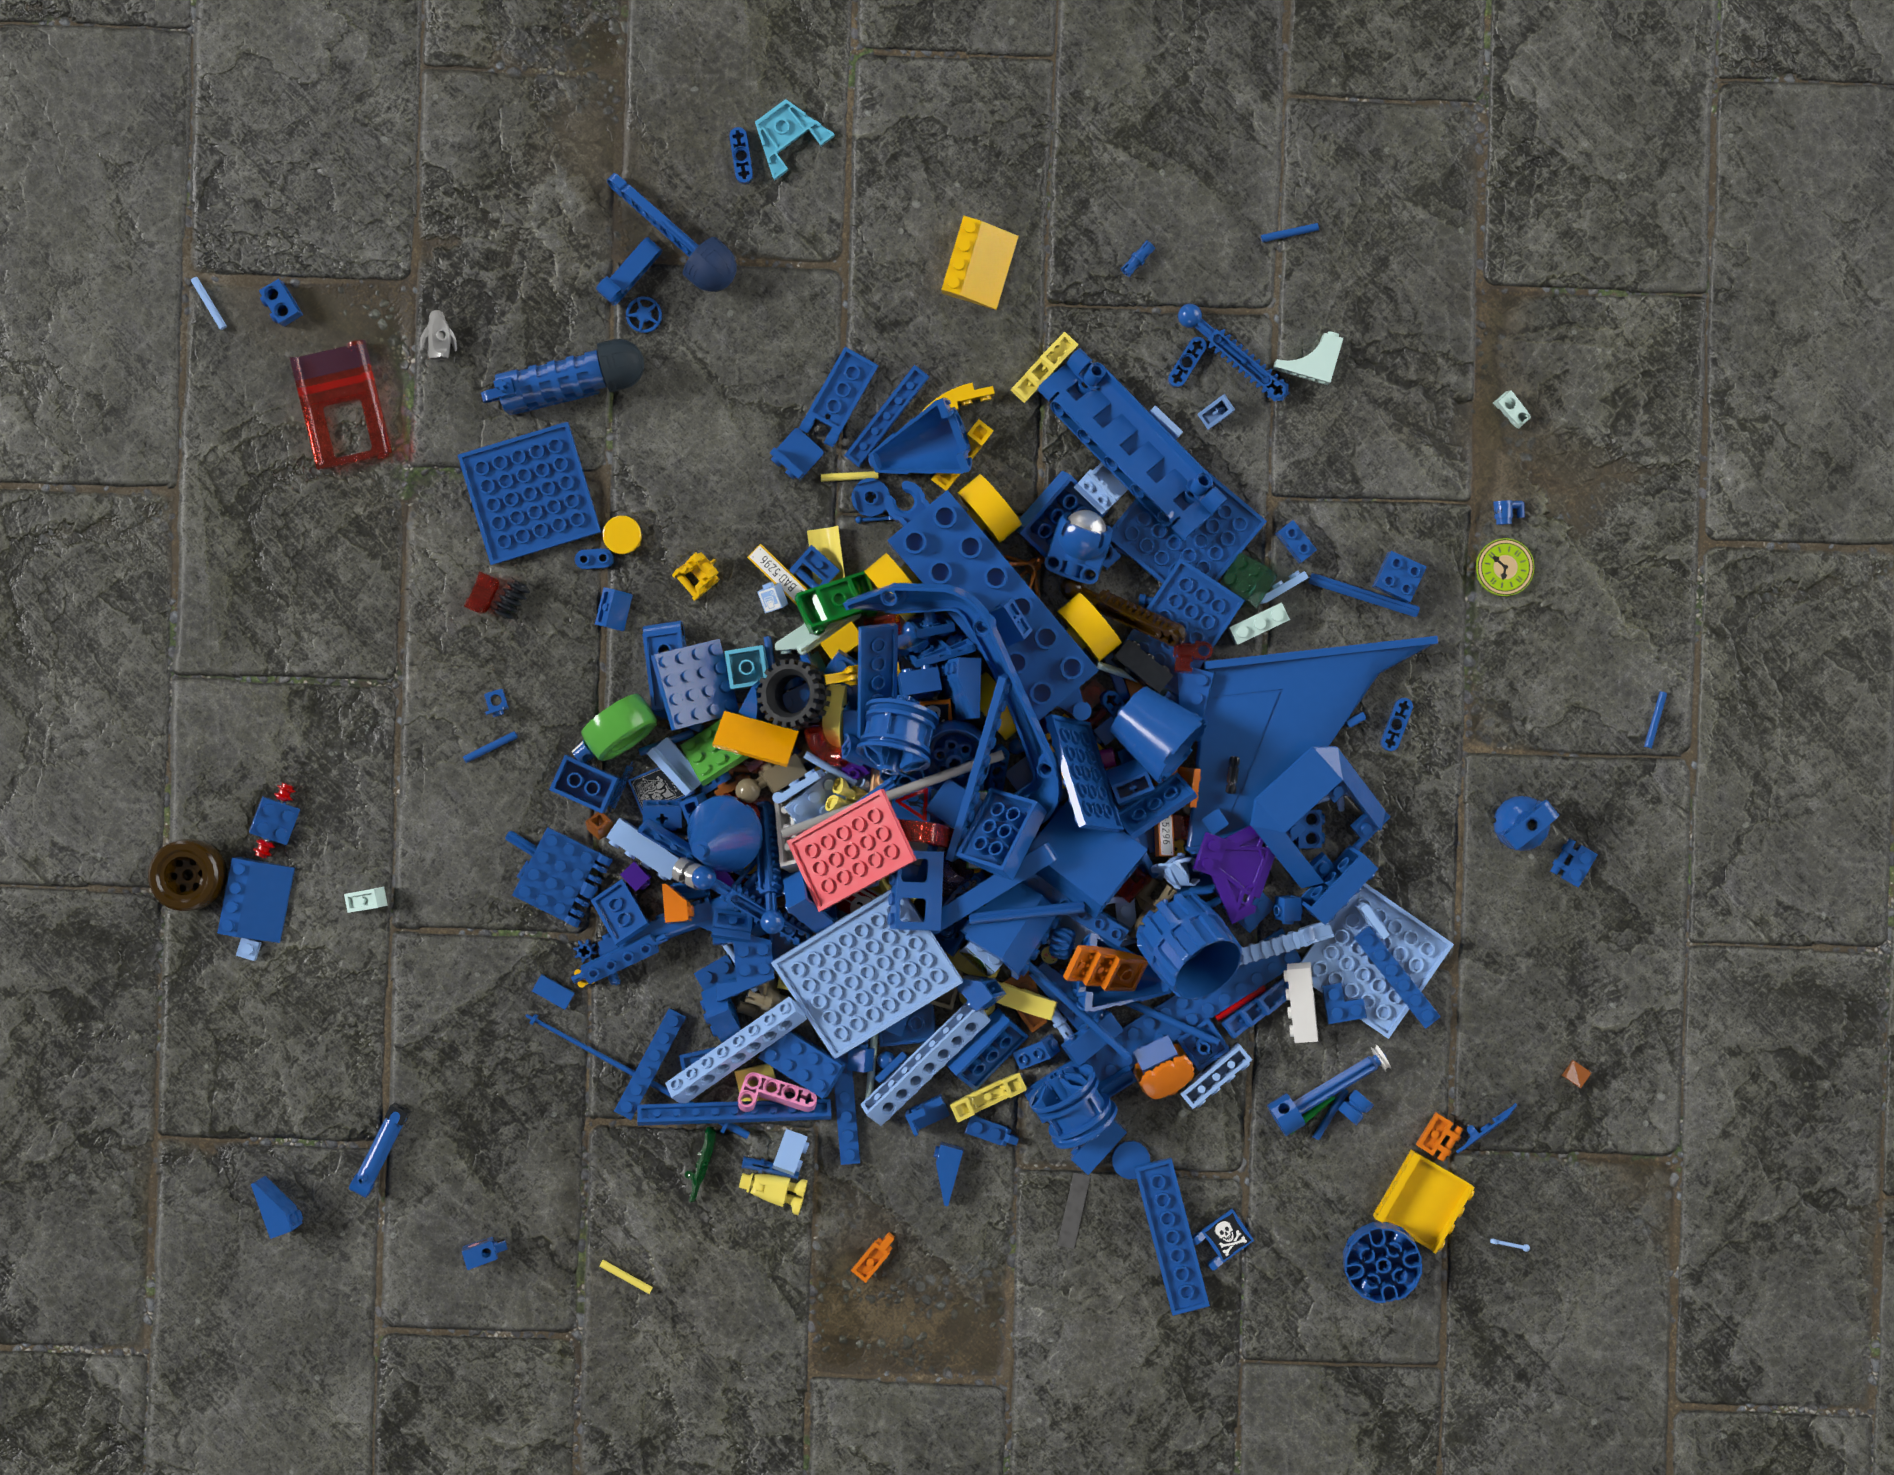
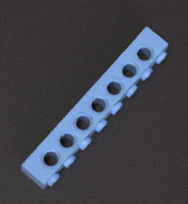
M790 997L786 998L667 1081L665 1084L671 1098L679 1103H688L806 1021L807 1018L798 1003Z
M966 1002L861 1103L866 1115L880 1126L888 1121L897 1110L991 1021L984 1010L976 1012Z

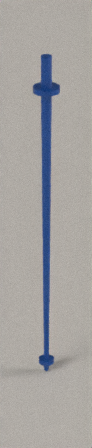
M537 1014L533 1016L525 1015L531 1020L529 1024L534 1025V1023H537L627 1074L634 1075L635 1071L538 1020ZM652 1081L651 1087L671 1097L666 1087ZM718 1123L723 1126L720 1131L722 1133L729 1129L745 1139L750 1134L749 1131L734 1123Z

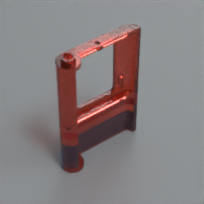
M365 340L351 341L344 347L318 353L290 357L316 469L323 470L376 457L378 459L389 458L392 449ZM359 399L362 404L372 448L369 451L337 458L334 454L324 408L329 405Z

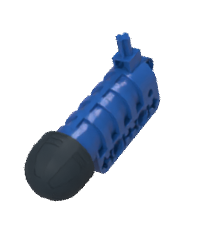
M613 339L597 343V350L585 352L581 356L575 357L572 355L566 357L565 360H552L541 366L532 365L528 366V369L520 371L515 369L495 374V381H493L495 388L483 391L481 395L483 403L500 400L507 414H520L597 395L602 388H608L611 393L632 387L643 374L644 359L641 351L632 342L624 339Z

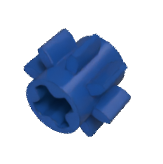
M587 939L585 943L579 940L578 944L580 946L573 948L577 951L575 958H582V963L585 962L586 958L592 961L593 957L591 955L598 954L597 951H594V947L597 944H590V939ZM587 946V950L590 953L584 955V951L581 950Z

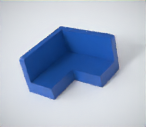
M941 1094L907 1109L905 1117L916 1137L919 1135V1129L948 1117L950 1113Z

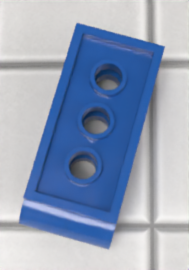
M682 621L643 626L642 635L651 707L655 712L666 711L651 655L662 653L666 647H669V651L687 647L686 640H684L685 631Z

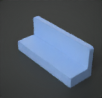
M668 737L647 753L685 796L692 793L701 784L687 757Z

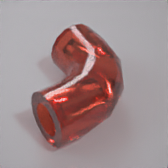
M814 725L805 729L804 733L807 744L815 756L832 766H847L849 761L842 759L841 747L833 746L828 742L822 726Z

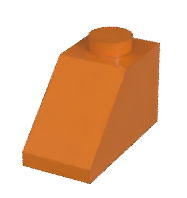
M662 884L665 923L672 924L692 921L694 907L690 901L672 886Z

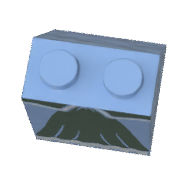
M969 941L959 951L964 958L986 977L994 974L1003 964L1001 960Z

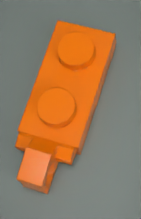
M888 1232L883 1240L880 1237L875 1240L851 1271L866 1283L890 1254L892 1247L889 1245L893 1242L895 1236Z

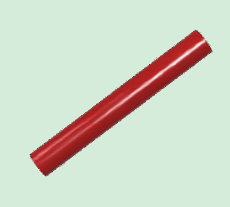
M1264 985L1215 1015L1216 1019L1219 1022L1265 992L1266 988Z

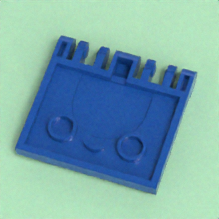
M547 827L512 896L578 928L581 920L568 914V912L581 918L585 914L571 906L576 901L584 907H589L590 903L577 895L579 893L592 900L598 887L586 881V878L601 884L602 879L589 873L591 868L593 867L602 873H606L608 870L595 863V860L610 867L613 859Z

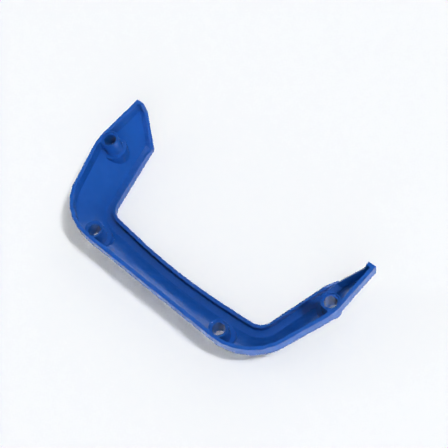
M892 583L847 599L843 603L846 611L861 609L884 611L885 613L892 614L953 611L963 618L996 682L1000 675L1006 673L1013 684L1005 700L1007 701V707L1033 773L1032 782L1015 792L1014 795L1038 801L1047 811L1041 824L1048 820L1058 806L1062 794V775L1057 764L1058 758L1053 755L997 630L996 619L993 615L989 614L985 606L969 592L946 584Z

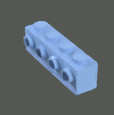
M1237 1042L1231 1047L1230 1051L1216 1059L1180 1089L1179 1093L1192 1109L1198 1108L1205 1103V1099L1209 1095L1216 1094L1221 1089V1085L1234 1079L1235 1074L1239 1070L1243 1071L1246 1069L1252 1059Z

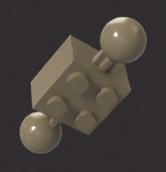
M818 739L807 740L799 754L792 753L787 767L769 762L762 764L760 770L757 771L759 778L755 780L746 778L737 784L736 795L738 799L744 803H752L758 799L760 790L766 787L768 792L776 793L804 776L807 771L803 764L806 762L812 763L806 760L804 755L808 751L820 759H824L826 750L823 742Z

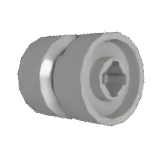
M681 857L673 867L672 877L675 881L699 890L692 882V874L695 869L703 865L695 863L686 857Z

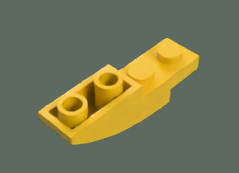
M972 382L951 389L933 400L929 405L941 398H947L951 401L950 407H955L959 412L958 404L960 403L961 406L973 404L972 401L980 399V402L991 400V397L995 394L994 388L990 386L974 390Z

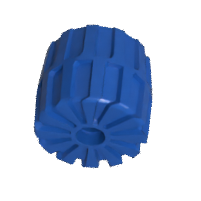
M1183 893L1174 894V901L1168 902L1165 898L1157 903L1158 911L1155 913L1151 910L1148 911L1142 919L1145 925H1139L1137 929V946L1153 971L1177 997L1198 1000L1217 992L1218 989L1228 983L1240 966L1242 947L1222 918L1203 899H1200L1194 893H1190L1187 898H1184Z

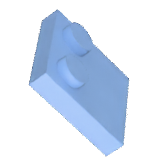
M1360 901L1354 905L1377 937L1385 939L1390 935L1385 929L1384 923L1380 918L1376 917L1373 913L1374 910L1368 903Z

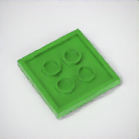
M721 719L680 745L703 787L749 758L748 756L712 746Z

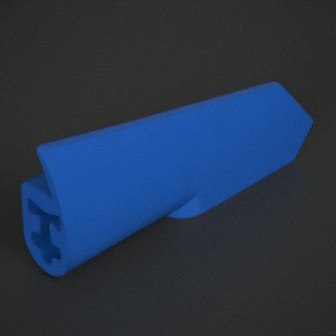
M845 733L847 740L841 748L842 759L858 766L865 764L879 770L874 763L863 759L856 753V747L860 740ZM879 770L880 778L883 781L892 778L897 784H908L923 778L920 771L904 773L903 770H899L898 775H890Z

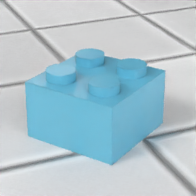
M760 645L725 651L731 690L751 688L761 677H767L764 673L766 669H769L765 646Z

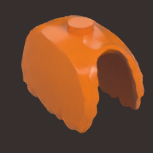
M1174 1044L1179 1057H1174L1173 1061L1168 1060L1165 1063H1161L1153 1071L1148 1070L1143 1075L1138 1062L1135 1064L1133 1071L1142 1091L1150 1098L1160 1099L1168 1095H1174L1193 1079L1194 1067L1192 1066V1061L1188 1059L1186 1052L1179 1044Z

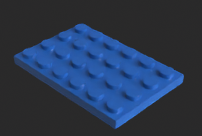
M1179 558L1146 609L1183 625L1187 633L1185 641L1181 645L1173 647L1136 629H1132L1124 643L1128 639L1136 641L1145 653L1148 652L1156 658V662L1168 667L1173 677L1165 687L1179 696L1176 663L1200 668L1245 600L1182 558Z
M1053 714L1045 717L1047 722L1046 728L1052 738V747L1056 752L1057 764L1064 777L1063 783L1068 790L1069 803L1073 807L1076 824L1079 828L1109 832L1124 830L1091 723Z

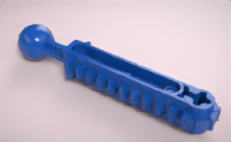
M1189 303L1180 308L1178 312L1180 324L1186 328L1195 327L1210 342L1209 349L1215 346V354L1221 351V358L1227 356V363L1233 361V368L1239 366L1238 373L1245 371L1244 378L1250 376V383L1256 381V388L1262 386L1261 392L1267 391L1268 398H1271L1274 402L1283 401L1289 395V385L1284 382V379L1277 380L1278 374L1272 376V369L1266 371V364L1260 366V359L1254 361L1255 355L1248 356V349L1242 351V344L1236 346V339L1230 341V334L1224 336L1225 329L1218 331L1202 319L1201 309L1197 305ZM1273 380V385L1276 387L1282 386L1281 391L1283 393L1282 395H1274L1273 392L1275 390L1272 387L1267 388L1266 386H1269Z
M764 800L758 802L753 808L760 820L763 831L762 846L756 855L757 883L759 885L756 890L759 891V894L764 895L766 900V912L761 917V927L768 934H777L783 929L785 924L784 916L777 911L776 896L782 895L784 885H781L775 807L771 802Z
M700 866L694 870L692 882L696 888L700 890L711 888L725 897L727 908L734 906V911L740 909L742 915L747 913V918L754 917V922L761 921L762 915L766 912V900L764 902L761 901L760 896L756 898L754 892L749 894L747 888L742 890L741 884L737 886L732 884L730 887L716 879V874L711 867ZM787 912L781 913L784 916L785 924L779 932L780 937L786 936L787 941L793 940L794 945H799L813 936V932L809 927L801 924L799 920L795 921L793 915L788 917Z

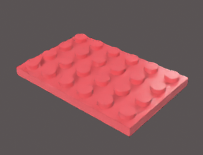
M884 789L874 792L787 841L818 912L826 910L917 860Z

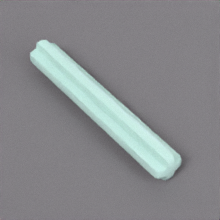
M861 613L829 624L824 633L817 636L813 635L796 647L800 655L807 654L846 624L859 619Z

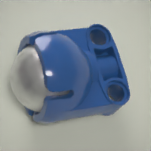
M1080 510L1073 514L1070 512L1064 513L1058 521L1045 559V567L1063 577L1086 584H1094L1099 578L1113 538L1112 528L1106 526L1103 519L1097 513L1090 510ZM1050 558H1057L1059 560V563H1052L1050 561ZM1093 570L1096 575L1089 576L1086 571Z

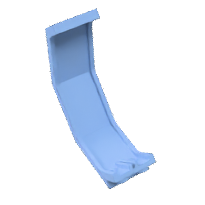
M1156 405L1149 411L1175 439L1183 433ZM1102 462L1094 470L1090 469L1074 486L1102 515L1128 491Z

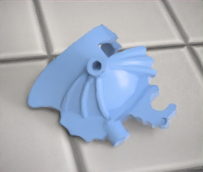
M1178 853L1177 856L1170 858L1166 863H1158L1151 867L1152 873H1159L1155 877L1156 879L1163 880L1165 878L1173 886V889L1178 891L1181 890L1182 886H1194L1200 882V879H1192L1189 882L1190 874L1186 863H1191L1193 867L1196 859L1185 857L1183 853Z

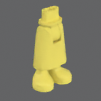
M837 777L834 780L832 791L838 795L846 796V799L831 795L826 801L825 809L831 812L853 804L868 794V792L857 786L850 788L846 779Z
M742 1173L739 1188L746 1189L747 1193L750 1192L767 1202L781 1207L784 1206V1203H788L792 1207L793 1214L799 1215L808 1180L802 1179L798 1183L790 1182V1177ZM791 1191L796 1193L797 1195L787 1194V1192Z

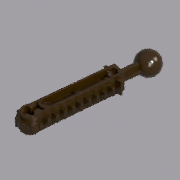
M1069 578L1063 579L1060 585L1061 593L1065 598L1071 600L1078 593H1081L1089 602L1093 603V606L1100 614L1160 640L1169 646L1175 647L1185 641L1187 633L1183 625L1112 594L1109 589L1107 591L1102 590L1098 594L1085 588L1084 583Z

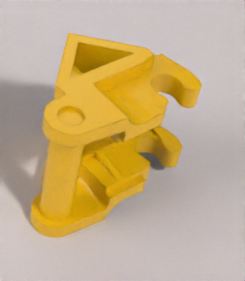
M695 552L685 564L677 568L672 574L693 596L692 599L694 601L699 599L720 580L716 576L719 572L713 566L716 560L712 559L709 561L702 552L698 554ZM688 572L693 573L699 580L695 587L685 576Z

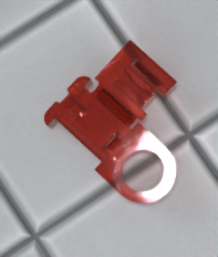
M1195 641V644L1182 643L1181 645H1176L1173 651V656L1176 658L1174 672L1192 674L1190 662H1193V660H1208L1213 652L1211 644L1205 641ZM1201 646L1209 648L1207 656L1199 654L1198 649Z

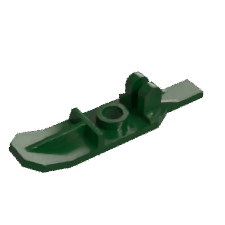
M714 1127L706 1128L702 1150L697 1152L701 1156L696 1163L697 1170L685 1172V1177L692 1180V1192L689 1202L696 1201L700 1185L705 1177L715 1145Z

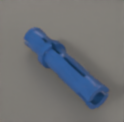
M746 1156L743 1158L742 1168L755 1170L760 1174L765 1172L797 1180L799 1177V1172L797 1171L792 1176L773 1169L774 1162L765 1161L764 1158H761V1160Z

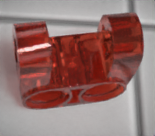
M479 571L476 577L477 581L469 598L467 597L464 607L477 613L485 614L491 605L500 581Z

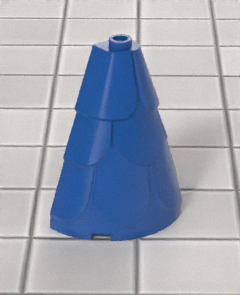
M947 398L934 401L898 432L892 433L869 454L868 458L869 464L874 468L875 472L893 474H963L964 472H969L972 467V458H968V453L971 451L969 439L958 411L955 407L951 408L949 405L951 401Z
M1091 933L1085 936L1081 942V945L1098 946L1133 953L1124 947H1118L1100 935ZM1149 963L1135 991H1105L1101 986H1086L1082 981H1072L1073 997L1078 1000L1076 1003L1077 1007L1082 1011L1090 1012L1113 1006H1121L1135 1001L1141 1002L1172 993L1171 989L1153 971Z

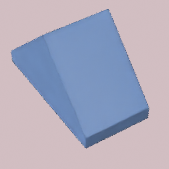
M1223 394L1197 415L1209 430L1231 415L1235 409L1226 395Z

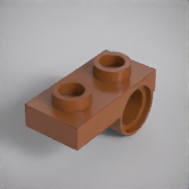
M743 773L735 777V781L730 784L727 781L718 785V789L714 791L716 796L735 792L737 784L743 779H752L751 775L746 776Z

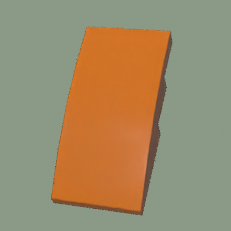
M1078 945L1063 977L1066 981H1082L1086 986H1101L1105 991H1135L1148 962L1143 956L1098 946Z

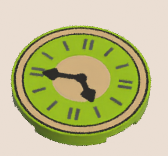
M1508 538L1492 541L1480 551L1477 557V579L1485 590L1494 595H1515L1524 590L1532 580L1534 574L1533 557L1527 547L1519 541Z

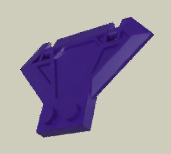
M1251 825L1226 838L1206 832L1192 868L1211 875L1231 924L1255 913L1257 906L1252 905L1254 897L1260 899L1275 855L1266 844L1265 847H1262L1263 840ZM1244 894H1247L1245 902L1242 901Z

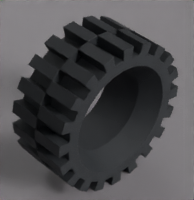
M795 659L780 660L781 664H772L773 670L766 669L764 673L767 677H761L759 681L763 683L762 688H757V693H761V697L757 698V701L763 704L760 710L762 713L767 714L765 718L773 721V724L798 730L803 729V727H812V723H818L820 721L818 716H825L827 712L823 710L824 706L829 707L830 701H826L827 696H831V691L826 690V687L830 686V684L826 685L825 680H823L825 674L818 671L819 668L817 666ZM795 677H802L809 686V700L801 711L791 713L784 705L783 691L790 680Z

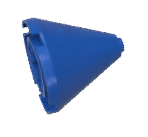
M727 795L714 796L699 804L692 812L687 827L688 841L694 857L704 865L719 872H735L749 865L756 858L763 841L762 826L754 810L748 804L744 805L738 801V798Z

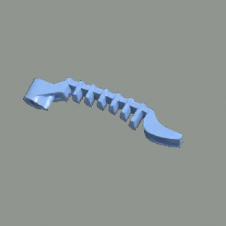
M1322 922L1299 928L1297 932L1289 931L1287 935L1281 934L1277 938L1271 937L1267 941L1261 940L1257 944L1251 943L1249 946L1242 947L1240 965H1246L1252 961L1256 962L1263 958L1267 959L1273 955L1277 956L1283 952H1290V950L1300 949V947H1306L1332 938L1334 934L1330 922L1326 925Z

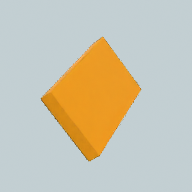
M724 711L712 746L787 767L799 731Z

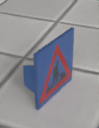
M896 783V787H895V788L900 787V786H903V785H905V784H897V783ZM926 787L893 799L892 807L898 820L909 824H917L918 822L930 823V812L926 810V807L931 801L932 788Z

